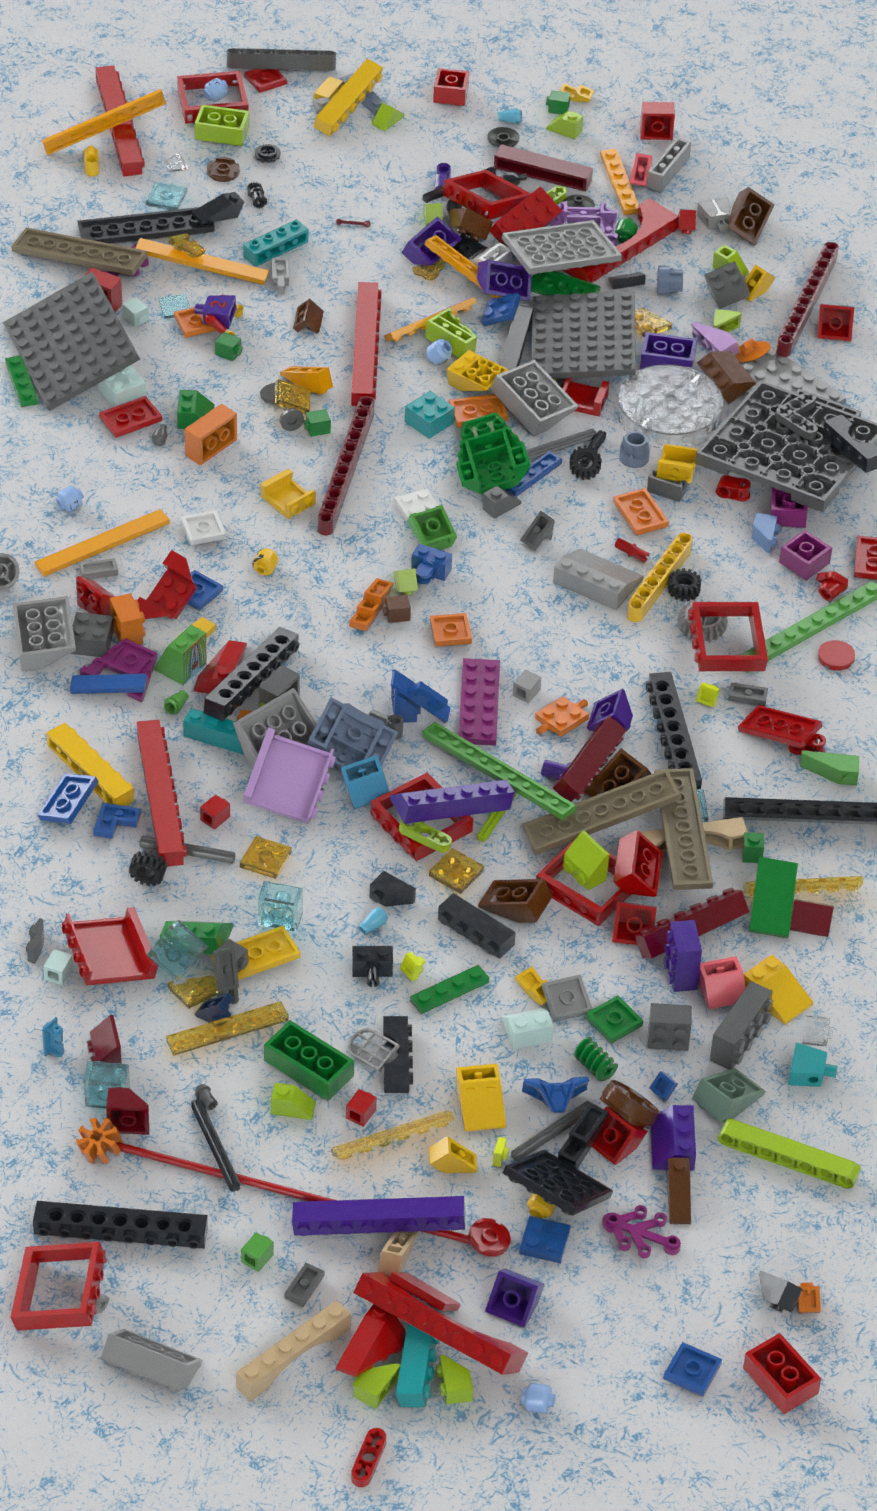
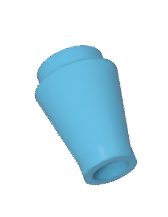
M515 108L499 111L498 120L514 124L521 123L522 110Z
M380 907L372 909L358 926L359 930L364 935H367L369 932L385 925L388 916Z

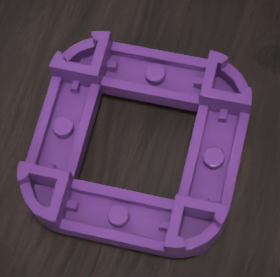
M567 201L561 202L559 207L562 212L550 223V226L567 224V222L577 223L594 220L596 223H600V229L613 245L617 246L618 234L615 233L617 226L616 209L612 210L606 207L607 203L600 202V208L567 207Z

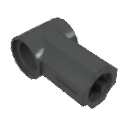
M374 709L369 712L370 716L382 720L386 726L399 732L395 740L403 737L404 719L402 716H388Z

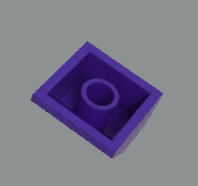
M506 1268L499 1270L485 1312L526 1327L539 1303L545 1284Z

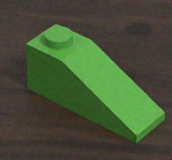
M802 751L800 767L837 784L857 786L859 756Z

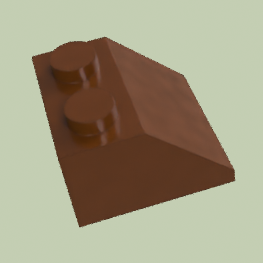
M468 208L450 209L451 227L457 229V233L468 235L471 240L477 242L487 240L489 230L493 224L492 221Z

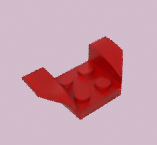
M173 550L169 552L162 563L167 570L148 598L145 600L139 597L137 600L139 611L143 612L145 619L166 616L177 619L197 590L192 580L187 559Z

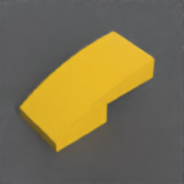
M563 83L560 89L561 92L570 93V101L590 102L595 91L581 84L577 89Z
M533 967L528 968L515 977L520 987L540 1006L547 1003L542 983L548 981L546 979L542 981Z

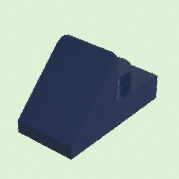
M229 993L205 1000L194 1015L217 1027H223L231 1016L229 1004L234 998Z

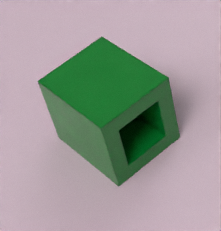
M552 90L550 96H547L546 99L548 113L563 114L567 112L570 106V93Z
M223 332L215 341V355L234 361L242 353L243 347L239 337Z
M326 409L306 412V420H303L304 429L308 430L310 437L331 433V419Z
M744 832L742 846L743 863H758V858L763 857L764 833Z

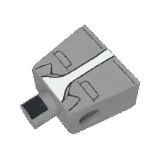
M728 197L698 202L697 216L709 230L719 229L721 232L728 230L732 211Z

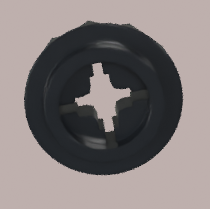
M265 144L255 149V157L257 160H261L262 163L275 162L280 159L281 151L274 145Z

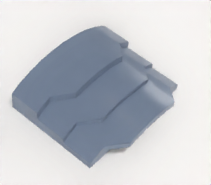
M330 697L306 745L329 753L331 749H334L333 756L336 759L333 767L341 770V767L375 755L378 756L382 767L399 732L386 726L382 720L360 711L350 703L343 704Z

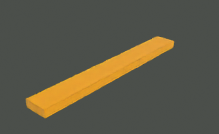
M158 89L41 140L46 154L55 153L166 105L161 89Z
M143 238L139 239L135 249L147 251V256L261 285H265L269 276V270Z
M158 509L35 561V567L45 577L170 524V519L161 509Z

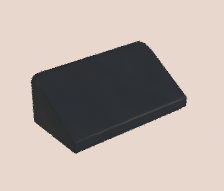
M641 272L608 277L613 290L644 285L646 275Z

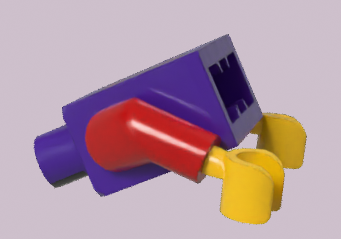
M222 294L208 296L205 304H195L194 311L195 314L203 315L204 324L214 327L220 334L226 332L235 336L233 331H227V329H230L234 316L240 318L243 315L244 307L241 304L236 305L235 295Z

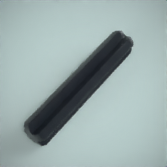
M599 430L587 448L592 446L593 450H598L606 439L607 433ZM583 457L579 460V465L585 468L589 465L591 459Z

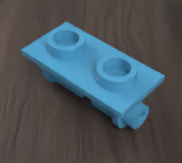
M55 1017L50 1022H47L42 1029L44 1056L51 1053L55 1057H61L65 1052L62 1043L63 1028L58 1025L57 1017Z

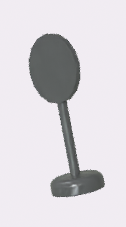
M278 382L264 386L260 391L261 398L266 402H279L284 410L280 416L282 428L286 431L299 429L304 420L302 412L296 408L288 409L283 401L290 396V387L285 383Z

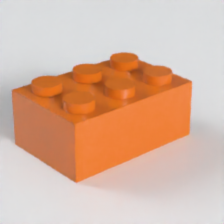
M220 404L193 424L187 426L184 429L185 456L201 466L237 440V413Z

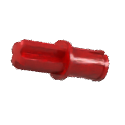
M618 538L615 542V548L627 553L629 557L632 556L643 563L648 560L646 556L649 557L650 553L640 549L635 543L631 544L621 538Z

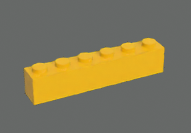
M367 58L316 116L314 128L329 137L334 132L336 133L341 123H345L351 112L354 113L358 104L365 100L367 93H371L375 84L381 82L383 67Z
M63 723L46 732L47 746L71 770L78 775L96 776L99 782L93 791L105 803L127 806L134 802V787L132 784L127 783L122 778V775L118 771L116 772L110 763L99 755L97 750H93L87 741L77 734L74 728Z

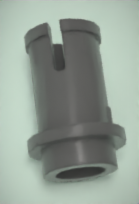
M200 1084L195 1089V1096L202 1100L207 1110H213L217 1107L218 1102L211 1094V1088L208 1085Z

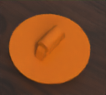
M751 338L739 346L740 353L735 355L739 362L756 360L770 350V344L766 341H754Z

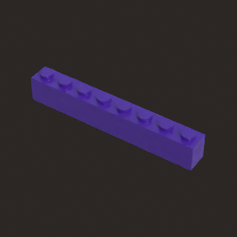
M464 1196L293 1202L292 1211L294 1236L465 1230L466 1222Z

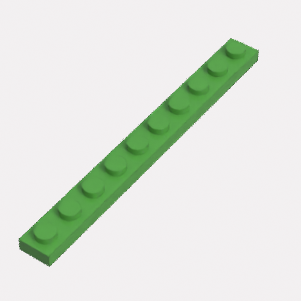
M870 581L765 640L768 661L876 601L877 584ZM754 647L740 655H755Z
M437 722L432 723L422 731L423 738L495 781L508 780L514 792L562 821L576 811V805Z

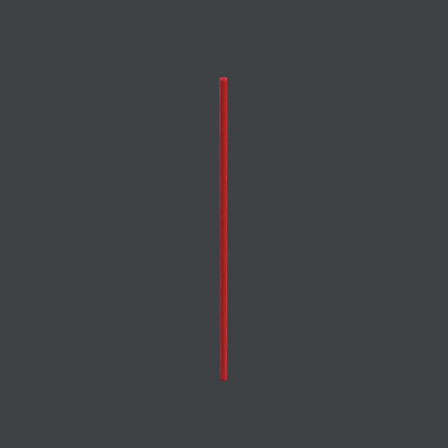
M116 1143L122 1152L224 1179L218 1168L125 1143ZM236 1173L240 1183L305 1201L335 1200ZM451 1230L421 1231L470 1244L468 1235Z

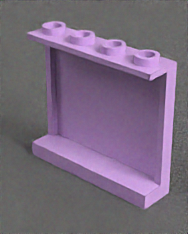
M268 727L242 802L309 824L311 818L315 819L318 808L315 805L317 801L321 802L324 794V791L321 790L322 785H327L330 774L327 771L329 767L333 768L336 759L333 756L334 749H331L329 753L275 735V729Z

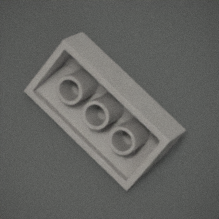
M126 1329L108 1334L101 1359L107 1361V1365L110 1367H122L127 1369L126 1372L134 1376H139L140 1374L147 1377L146 1380L154 1384H159L160 1382L167 1385L166 1388L174 1392H179V1390L189 1386L203 1361Z

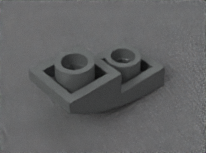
M39 918L35 925L33 924L30 927V941L26 946L28 961L34 964L38 960L44 945V924L41 918Z

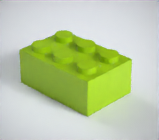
M202 105L195 121V139L243 146L250 127L249 111Z

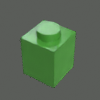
M255 1232L241 1249V1262L259 1272L274 1255V1242L269 1237Z

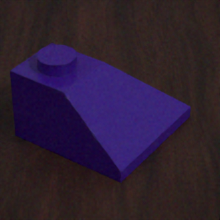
M623 688L594 703L587 725L589 731H594L609 715L626 731L630 729L633 714Z

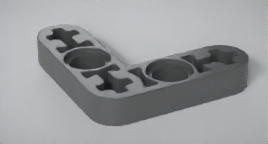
M803 393L776 409V420L805 439H815L817 436V426L801 415L815 407L816 396L812 393Z

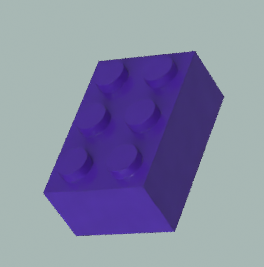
M646 332L641 352L640 370L691 377L697 339Z
M695 920L671 922L670 930L667 931L668 944H665L667 957H664V968L668 969V984H672L673 992L697 990L702 948Z

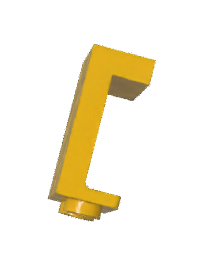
M664 444L662 457L658 461L656 478L679 482L685 480L687 483H692L697 466L695 459L698 449Z
M289 468L261 483V498L287 519L298 515L300 512L316 504V491L312 489L307 492L293 481V472Z

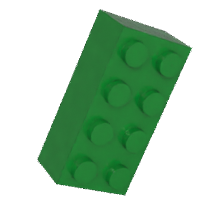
M291 1020L264 1044L265 1062L327 1101L354 1077V1060Z

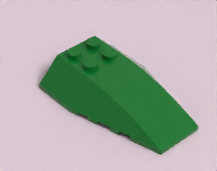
M495 412L463 422L462 440L459 444L460 451H458V461L456 463L462 487L483 495V493L496 486L503 489H511L519 485L531 467L525 444L512 432V429L506 425V422L500 415Z

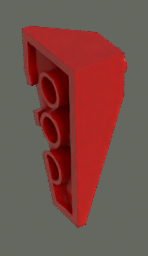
M228 640L198 675L194 692L209 694L242 663L247 643Z
M373 1304L354 1333L336 1366V1370L353 1377H358L373 1368L376 1362L387 1360L388 1355L401 1352L404 1348L406 1330L399 1319Z

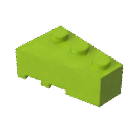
M450 308L427 320L426 339L432 342L438 339L449 342L452 347V354L458 358L468 350L475 353L477 336L466 325L463 326L460 323V318L458 316L455 317Z

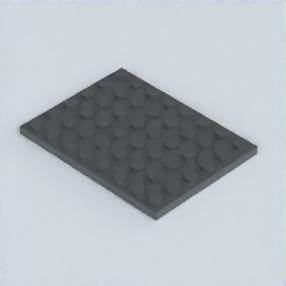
M93 272L3 322L49 411L141 360Z
M635 291L533 296L531 361L535 360L552 379L636 375Z

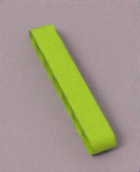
M727 1119L717 1137L718 1141L724 1146L846 1189L854 1187L861 1171L859 1164L852 1160L735 1119Z

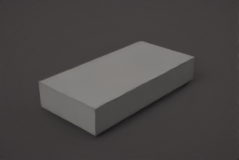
M115 558L79 563L81 577L95 579L118 575Z

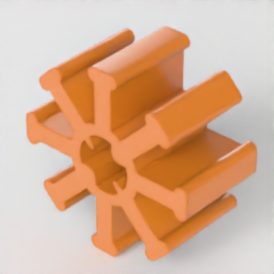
M92 1118L89 1121L92 1124L93 1130L90 1131L81 1126L78 1131L83 1139H76V1143L90 1163L94 1164L97 1156L103 1164L109 1163L106 1152L110 1151L118 1156L121 1150L116 1143H122V1137L110 1119L104 1118L103 1124L100 1125L97 1118Z

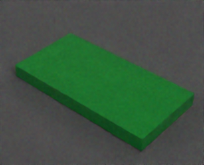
M556 271L533 274L531 278V292L545 296L599 293L601 287Z
M765 857L758 858L749 932L782 938L789 937L798 863Z

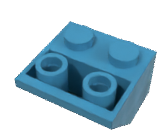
M377 755L340 768L354 809L371 804L372 800L389 792Z

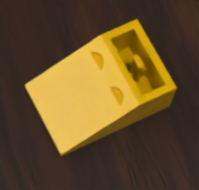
M468 350L447 368L448 385L460 391H487L493 385L496 375L509 369Z
M498 1064L456 1067V1088L465 1132L506 1128Z

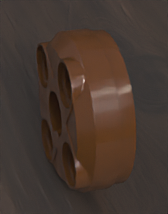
M611 1080L602 1091L600 1100L632 1125L649 1129L658 1119L659 1109L627 1085Z

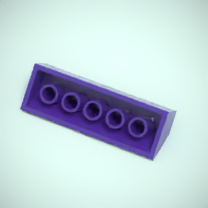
M508 780L395 794L390 795V800L404 824L510 810L515 792Z

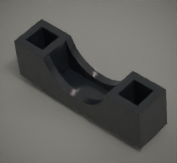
M841 414L824 422L823 436L854 462L857 467L865 473L877 469V445L875 443H862L854 440L851 437L852 423Z
M383 1016V1036L400 1045L396 1051L398 1056L393 1061L384 1064V1093H409V1085H413V1072H409V1069H413V1056H409V1053H412L413 1042L408 1040V1037H412V1024H408V1016ZM388 1041L385 1043V1046L392 1049L395 1047V1045Z

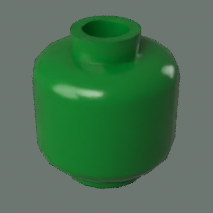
M631 218L619 220L615 229V233L618 234L617 239L621 243L628 241L637 233L638 226Z

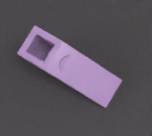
M697 322L691 323L692 335L695 339H699L705 349H709L711 352L732 351L734 355L740 353L737 340L727 331Z

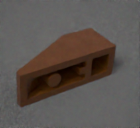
M668 1158L666 1181L669 1223L691 1224L689 1158Z

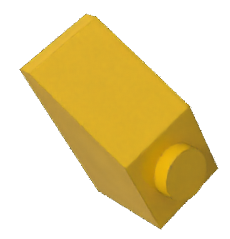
M755 264L745 279L750 293V297L745 299L751 302L766 293L776 277Z
M447 1136L429 1147L430 1165L443 1173H475L477 1171L476 1154Z

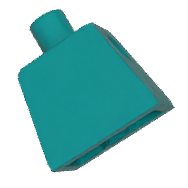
M796 1042L788 1085L822 1086L823 1076L836 1078L838 1066L826 1064L828 1054L826 1051Z

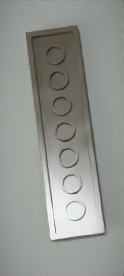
M27 227L11 246L12 252L132 276L147 258V251Z
M693 768L668 769L681 795V800L660 807L673 890L713 889V878ZM664 769L655 770L654 773L659 772V771L664 770Z
M664 769L575 803L576 811L563 821L549 813L522 825L535 854L538 855L572 842L582 831H586L589 835L681 800V795L668 769Z

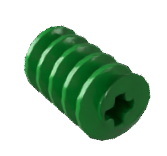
M586 1037L576 1047L574 1057L593 1076H596L598 1081L610 1079L616 1072L618 1064L614 1063V1059L609 1057L607 1052H603L602 1047H598L597 1042H592L593 1039L591 1037Z

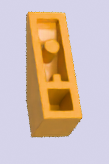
M290 366L280 372V375L308 392L317 393V395L325 394L328 389L333 387L329 367Z

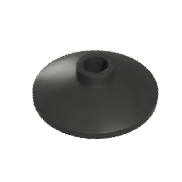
M497 127L489 131L487 140L491 145L498 148L501 144L513 147L518 144L520 136L512 128Z
M580 194L570 195L562 201H567V207H595V203L591 198Z

